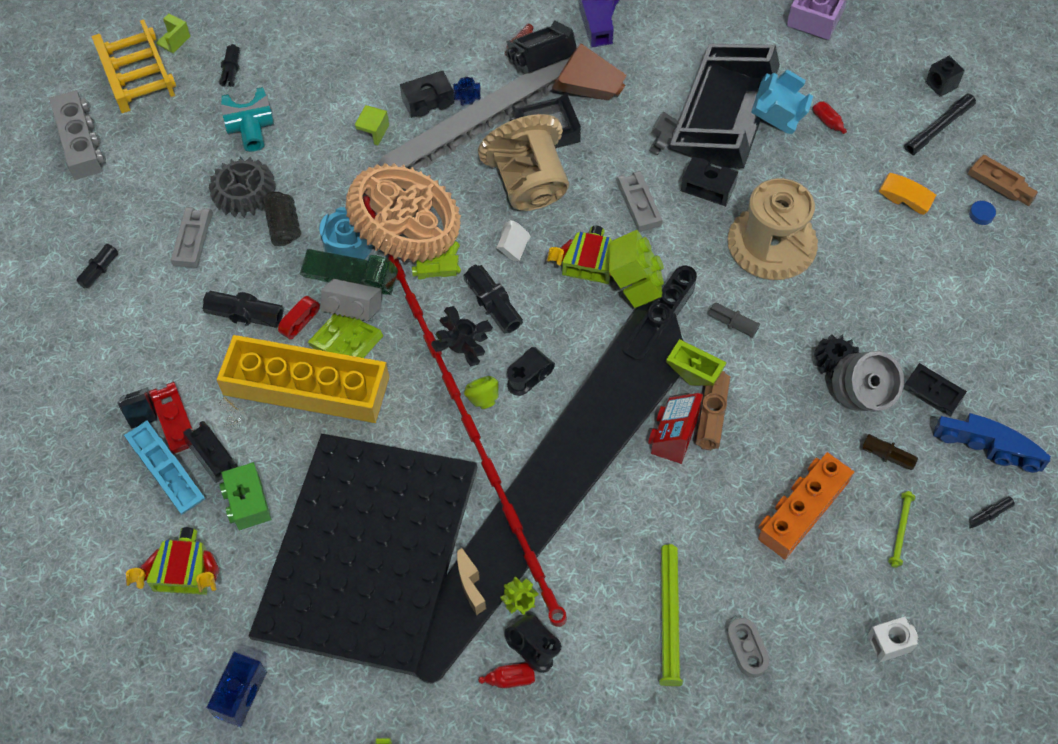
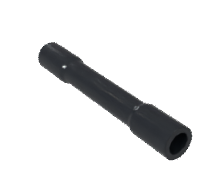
M969 93L965 94L924 131L904 145V149L911 155L918 153L932 138L976 104L975 97Z

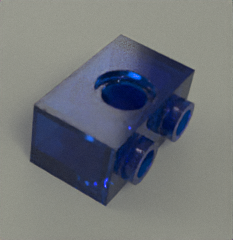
M233 651L206 707L214 718L242 727L267 674L261 661Z

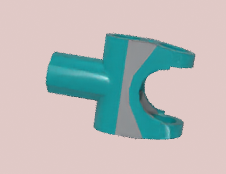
M263 87L256 88L255 97L246 104L235 103L229 94L221 96V109L227 134L240 132L243 148L249 152L261 150L265 146L261 127L274 125L269 101Z

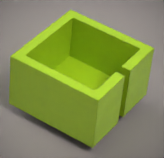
M637 229L610 241L609 273L618 286L623 288L632 284L623 289V293L634 308L662 297V285H664L662 277L663 262L658 255L655 256L653 254L649 240L646 237H642Z

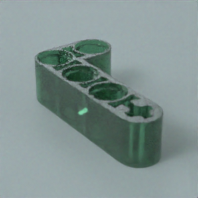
M307 249L299 274L305 278L327 283L337 279L376 287L382 290L381 294L391 295L398 269L390 260L377 255H369L368 260Z

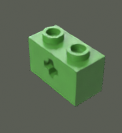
M254 462L221 472L224 482L220 483L219 486L224 500H229L230 506L226 507V513L230 524L235 522L238 529L242 530L271 520L259 473Z

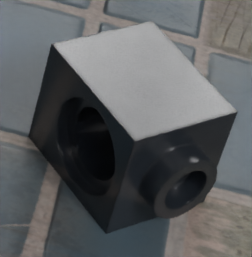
M949 55L931 64L925 83L941 97L958 88L965 70Z

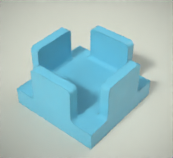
M785 70L779 77L775 73L772 75L766 74L761 80L751 113L785 133L792 134L796 131L798 122L809 112L813 95L808 94L805 96L798 92L805 85L806 80L789 70Z

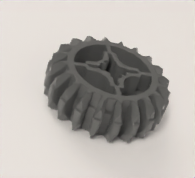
M241 156L238 161L231 159L229 164L222 163V169H215V175L210 176V197L218 210L222 209L225 215L231 212V215L235 218L238 212H240L245 218L246 212L250 211L254 216L255 209L258 208V210L263 211V204L270 205V198H274L276 185L273 173L269 171L266 164L262 165L259 159L253 161L249 157L247 160H244Z

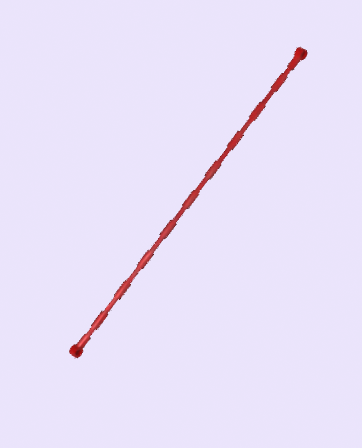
M366 195L363 197L364 205L371 217L375 219L376 212L370 206V197ZM387 254L389 257L388 262L394 275L400 281L406 294L405 299L414 318L418 320L424 333L423 338L432 357L436 359L442 372V379L451 399H454L462 416L461 421L471 442H474L482 459L481 464L488 480L499 496L503 505L502 510L513 533H516L525 553L524 558L535 582L539 583L542 590L541 595L549 610L550 623L555 627H561L567 621L566 611L559 606L552 589L547 586L546 576L535 552L531 551L522 532V524L513 505L509 504L496 468L484 450L477 427L471 415L467 413L460 398L461 393L451 372H448L441 357L442 352H435L431 346L432 341L436 339L428 329L423 318L424 313L415 294L409 288L405 279L406 274L398 257L394 260L393 255ZM561 613L563 617L560 620H554L553 615Z

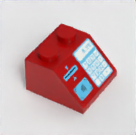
M694 393L670 397L666 407H660L656 420L660 422L658 429H652L648 444L652 445V455L682 464L698 420L703 394Z

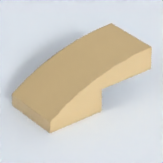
M461 548L457 551V561L462 587L475 614L478 615L486 609L484 598L474 586V583L479 580V573Z

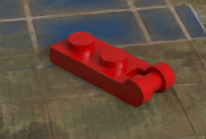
M173 381L166 384L167 387L157 390L155 388L148 392L172 454H176L189 448L184 440L183 432L189 428L192 429L176 384ZM168 397L172 398L173 401L165 404L161 401Z

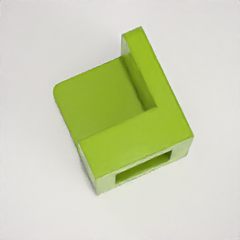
M168 13L163 18L167 32L157 41V45L171 53H175L191 36L187 23Z
M365 105L355 123V128L372 133L374 145H379L389 127L388 113L386 110Z

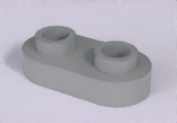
M746 618L735 619L728 628L727 639L741 672L746 676L759 677L765 673L769 665L768 653L756 625ZM742 631L746 633L747 638L741 640L737 637L736 633ZM748 659H756L758 662V666H750L748 664Z

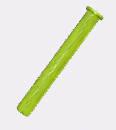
M668 544L661 547L662 678L659 679V684L661 686L679 687L683 685V680L680 678L678 548L674 544Z

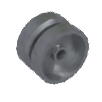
M882 351L849 354L842 358L834 369L832 377L833 391L838 401L848 409L855 411L885 410L896 404L902 395L904 387L903 370L894 357Z

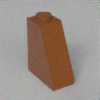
M580 43L551 88L556 91L610 100L614 95L618 97L625 87L623 81L627 75Z

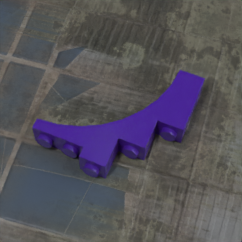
M579 0V10L591 48L613 44L614 28L612 16L620 0Z

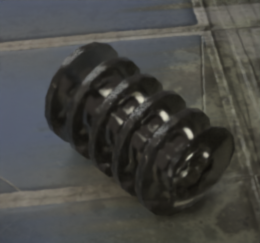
M270 192L263 198L270 240L274 246L288 245L292 241L297 240L301 235L294 198L281 192Z

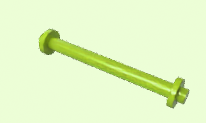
M910 491L901 494L904 502L893 557L888 559V563H891V566L894 568L903 565V560L900 559L910 504L911 501H915V495Z

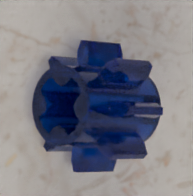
M472 77L460 78L458 84L453 83L454 100H459L461 106L464 104L472 105L476 99H481L480 83H475Z

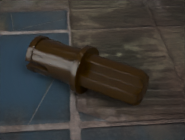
M868 434L862 450L883 458L884 462L889 460L909 470H913L918 461L917 456L895 447L894 442L892 444L871 434Z

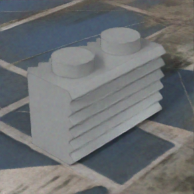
M333 279L321 290V311L331 312L332 314L336 313L337 316L341 314V316L360 318L361 321L365 319L367 322L381 309L382 290L376 287Z

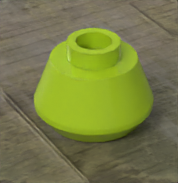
M492 376L478 378L466 385L464 395L475 407H480L481 409L490 408L496 404L495 400L499 397L498 380Z

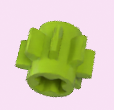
M514 577L512 582L507 585L504 584V595L500 599L507 604L506 609L513 614L518 610L522 615H525L526 611L535 608V597L539 593L532 588L533 584L527 578L521 583L517 577Z

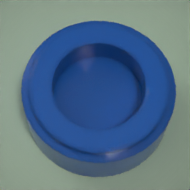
M987 201L975 202L969 211L971 220L979 225L990 224L996 215L995 207Z

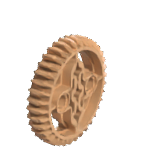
M384 163L383 166L376 164L374 168L368 167L366 171H362L356 176L346 195V216L350 220L349 224L354 226V232L360 233V239L367 240V246H375V251H383L384 256L387 254L393 255L394 260L397 257H401L403 262L410 259L414 263L419 259L423 263L426 259L432 261L433 258H439L440 255L445 254L454 244L459 234L461 215L459 214V207L455 205L456 200L451 199L452 193L445 192L446 186L438 185L439 180H432L431 175L426 176L422 174V170L417 172L413 167L410 169L406 168L404 164L401 167H398L395 163L391 166ZM364 193L370 197L371 208L378 213L375 219L371 217L364 205ZM432 206L442 220L443 231L437 227V217L429 211ZM403 233V234H404L405 236H407L408 238H405V237H402V236H399V235Z

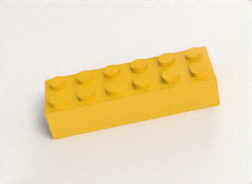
M233 335L216 380L224 396L376 423L390 377L387 363L383 361Z

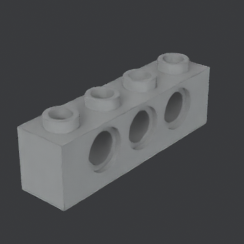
M77 90L50 97L49 100L67 166L74 180L103 172L101 164L105 163L101 150H96L95 147L100 144L95 131L91 132V129L95 127L91 116L86 115V112L90 111L86 99H81Z

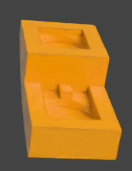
M894 173L887 174L878 191L893 203L899 205L904 202L922 215L929 211L936 197L935 193L921 184Z

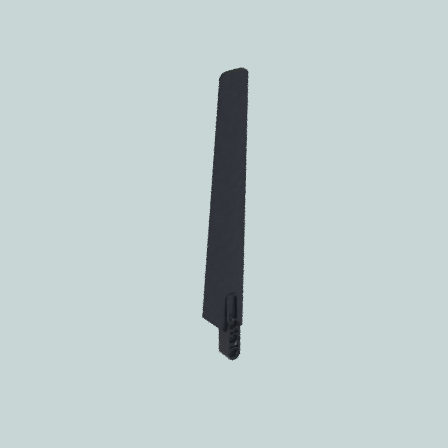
M682 265L678 267L662 288V297L636 308L505 492L509 504L513 505L522 524V532L531 551L535 552L536 557L540 555L680 377L666 362V359L679 339L683 341L677 316L695 289L697 273L691 266ZM667 299H674L675 302H670ZM659 317V318H661V319H663V320H662V321H656V320H654L653 318ZM501 501L497 503L464 550L478 570L479 580L474 583V586L484 598L486 609L478 615L475 614L463 590L458 561H456L446 575L417 674V678L423 682L435 683L443 678L503 602L500 597L504 595V584L507 585L512 582L514 577L520 580L529 569L524 558L525 553L516 533L512 532L504 515Z

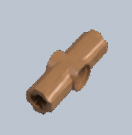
M722 371L714 386H705L696 445L705 450L718 449L720 446L731 378L725 371Z

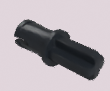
M235 44L227 46L225 58L221 62L222 72L219 84L223 87L226 86L227 81H229L228 87L234 86L235 74L239 70L240 48Z
M106 243L94 259H89V265L78 276L77 283L83 288H90L101 273H106L107 266L118 256V251L112 245Z

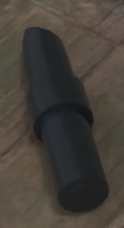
M1008 496L993 505L991 504L983 508L981 512L969 519V529L997 518L999 514L1015 506L1014 500Z

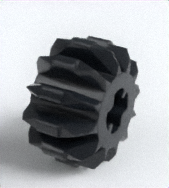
M831 334L828 340L822 338L815 349V366L821 367V374L829 371L830 378L832 379L834 369L839 361L849 354L859 353V347L852 346L853 339L845 341L843 334L838 339Z

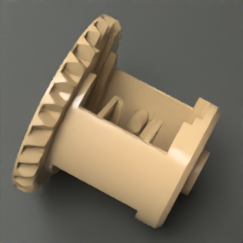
M536 114L509 121L490 132L478 147L480 160L485 165L499 169L510 203L515 209L530 211L548 206L559 200L569 188V181L554 146L561 139L563 132L560 121L554 116Z
M774 178L762 182L753 190L750 197L749 210L742 211L741 215L735 218L728 233L729 251L741 268L754 276L769 280L789 279L809 268L816 257L818 239L816 238V231L812 229V224L810 223L815 211V202L808 189L790 179ZM772 237L776 238L779 244L771 245Z

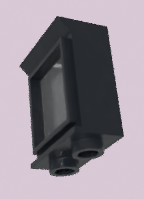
M554 20L551 27L548 26L514 39L513 42L506 41L508 46L506 54L509 61L528 73L570 58L577 48L573 29Z
M567 92L559 98L518 108L512 107V117H509V121L536 114L556 117L562 125L563 132L561 139L554 145L555 149L580 143L581 125Z

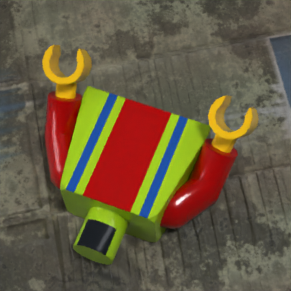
M594 225L590 228L589 233L578 232L574 239H570L560 248H549L547 261H556L559 266L563 261V276L609 284L611 275L609 273L610 241L612 239L604 236V228Z
M184 527L180 530L178 541L164 540L160 548L156 549L139 568H131L126 571V586L136 582L137 588L142 589L144 588V581L147 580V584L153 592L207 595L208 586L211 587L212 591H216L215 582L220 569L213 553L207 551L203 543L196 542L198 531L193 528Z

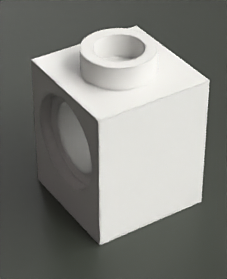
M906 617L873 626L867 635L879 662L911 653L918 645L917 632L913 625H909ZM889 634L896 635L900 639L901 644L892 642Z

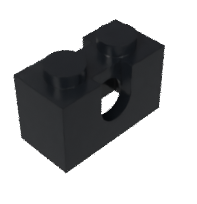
M443 70L400 84L401 98L411 118L416 116L422 117L427 115L432 109L438 107L439 109H446L450 105L455 104L453 88ZM430 86V88L421 90L423 87Z
M692 157L682 177L681 192L726 207L736 186L738 171L723 166L720 169L711 166V163L705 159Z

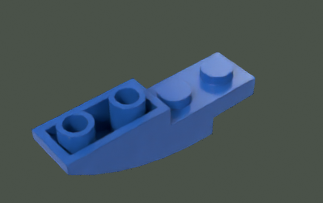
M969 413L967 419L961 421L941 416L934 428L933 436L941 438L945 443L959 442L967 444L974 450L988 449L987 459L994 460L996 464L1001 466L1015 465L1022 467L1026 472L1035 473L1038 471L1042 472L1050 462L1051 456L1029 438L1008 426L986 417Z

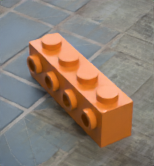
M828 452L821 459L816 457L807 469L810 473L805 478L800 476L791 488L793 493L789 497L784 495L775 507L777 512L772 517L767 515L758 527L761 530L758 540L784 560L787 559L849 484L855 472Z

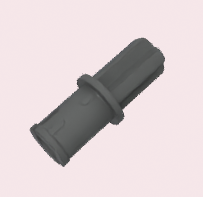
M714 303L709 310V316L728 325L729 329L734 328L751 338L755 336L760 327L759 322L741 315L739 310L735 312L719 303Z

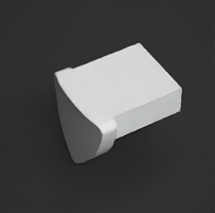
M510 220L502 228V236L497 249L510 260L520 261L531 235L520 224Z

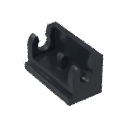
M920 363L904 385V389L907 391L911 389L947 411L946 414L950 417L957 406L960 405L967 392Z
M201 421L199 428L192 431L189 428L183 432L184 440L213 481L217 483L223 479L221 472L236 468L238 465L205 421Z

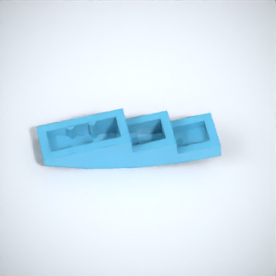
M145 421L124 435L181 515L205 500V497L148 421Z

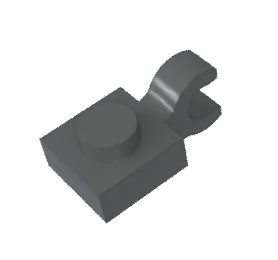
M664 111L659 115L651 132L657 136L649 149L655 155H658L661 149L664 150L667 143L671 144L679 121Z

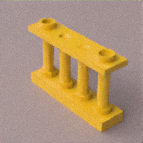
M144 19L140 20L144 32L109 43L108 41L103 42L101 34L91 36L121 113L131 111L128 105L129 102H132L131 99L164 88L168 89L170 97L175 96L173 88L177 86L172 73L167 75L153 42L157 40L152 27H147ZM148 41L150 46L149 48L116 59L115 57H109L113 55L114 51ZM152 56L156 60L154 64L124 74L115 72L119 70V67ZM158 72H161L163 79L127 90V88L122 89L123 86H126L125 83Z

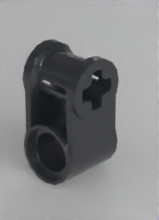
M531 347L507 369V378L509 379L507 388L509 392L516 396L528 393L535 385L546 378L545 375L549 376L555 363L539 349Z
M531 614L519 619L507 627L504 632L507 644L534 671L539 673L548 672L552 668L553 658L560 653L562 648L559 639L546 629L537 617Z

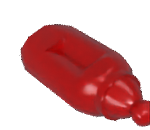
M820 101L813 106L814 114L827 127L835 131H841L842 134L847 132V129L844 128L842 117L828 103Z
M528 663L500 666L494 671H490L485 677H479L478 682L480 684L485 682L498 688H511L534 683L535 675L534 670Z

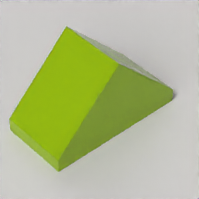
M680 339L666 359V362L689 385L714 386L727 362Z

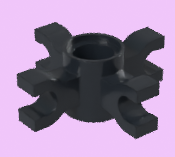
M455 306L446 307L444 312L447 316L441 317L439 321L449 331H437L435 335L439 340L432 341L431 346L435 352L449 347L456 353H464L470 367L479 365L480 360L477 356L484 355L485 350L476 341L482 342L488 337L485 332L492 331L493 327L488 320L475 325L468 319H460Z

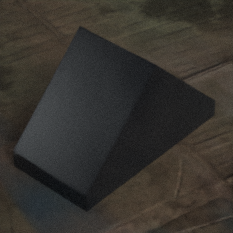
M148 387L123 395L118 401V405L131 429L138 427L145 421L150 423L157 420Z

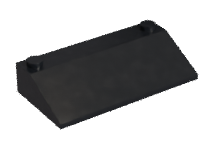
M709 44L671 141V149L692 157L705 159L719 167L744 168L761 118L751 113L761 80L766 74H777L780 66L776 45Z

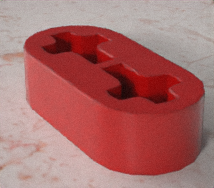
M310 296L303 297L283 317L279 323L278 332L292 340L318 313L320 308L319 302Z

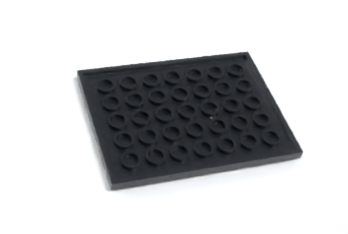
M321 433L248 637L252 640L417 677L478 469L477 463Z

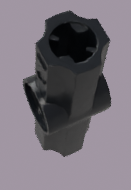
M475 264L470 267L464 274V280L476 295L479 306H483L487 311L485 314L491 315L504 334L518 329L523 324V319L510 303L505 288L500 283L496 284L482 265Z
M215 291L206 292L202 307L204 313L229 318L230 321L236 324L237 322H242L248 326L250 323L275 328L279 326L284 311L283 305L259 301L255 296L246 292H239L236 296Z

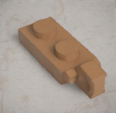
M982 155L968 172L969 176L1014 201L1019 200L1027 206L1031 205L1038 191L1029 187V184L1024 181L1025 177L986 155Z

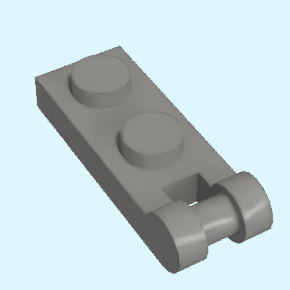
M641 171L633 172L631 176L627 177L625 175L617 176V185L622 192L638 231L641 232L662 226L663 220Z
M194 207L185 208L171 257L173 266L198 268L209 223H211L213 216L212 209L203 208L202 210H195Z

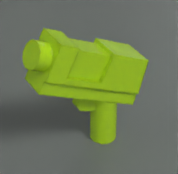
M455 241L445 254L443 253L439 258H433L432 261L426 259L422 263L419 259L416 260L417 266L412 267L413 277L418 276L419 280L429 277L457 276V273H461V268L458 266L459 255H456L460 244Z

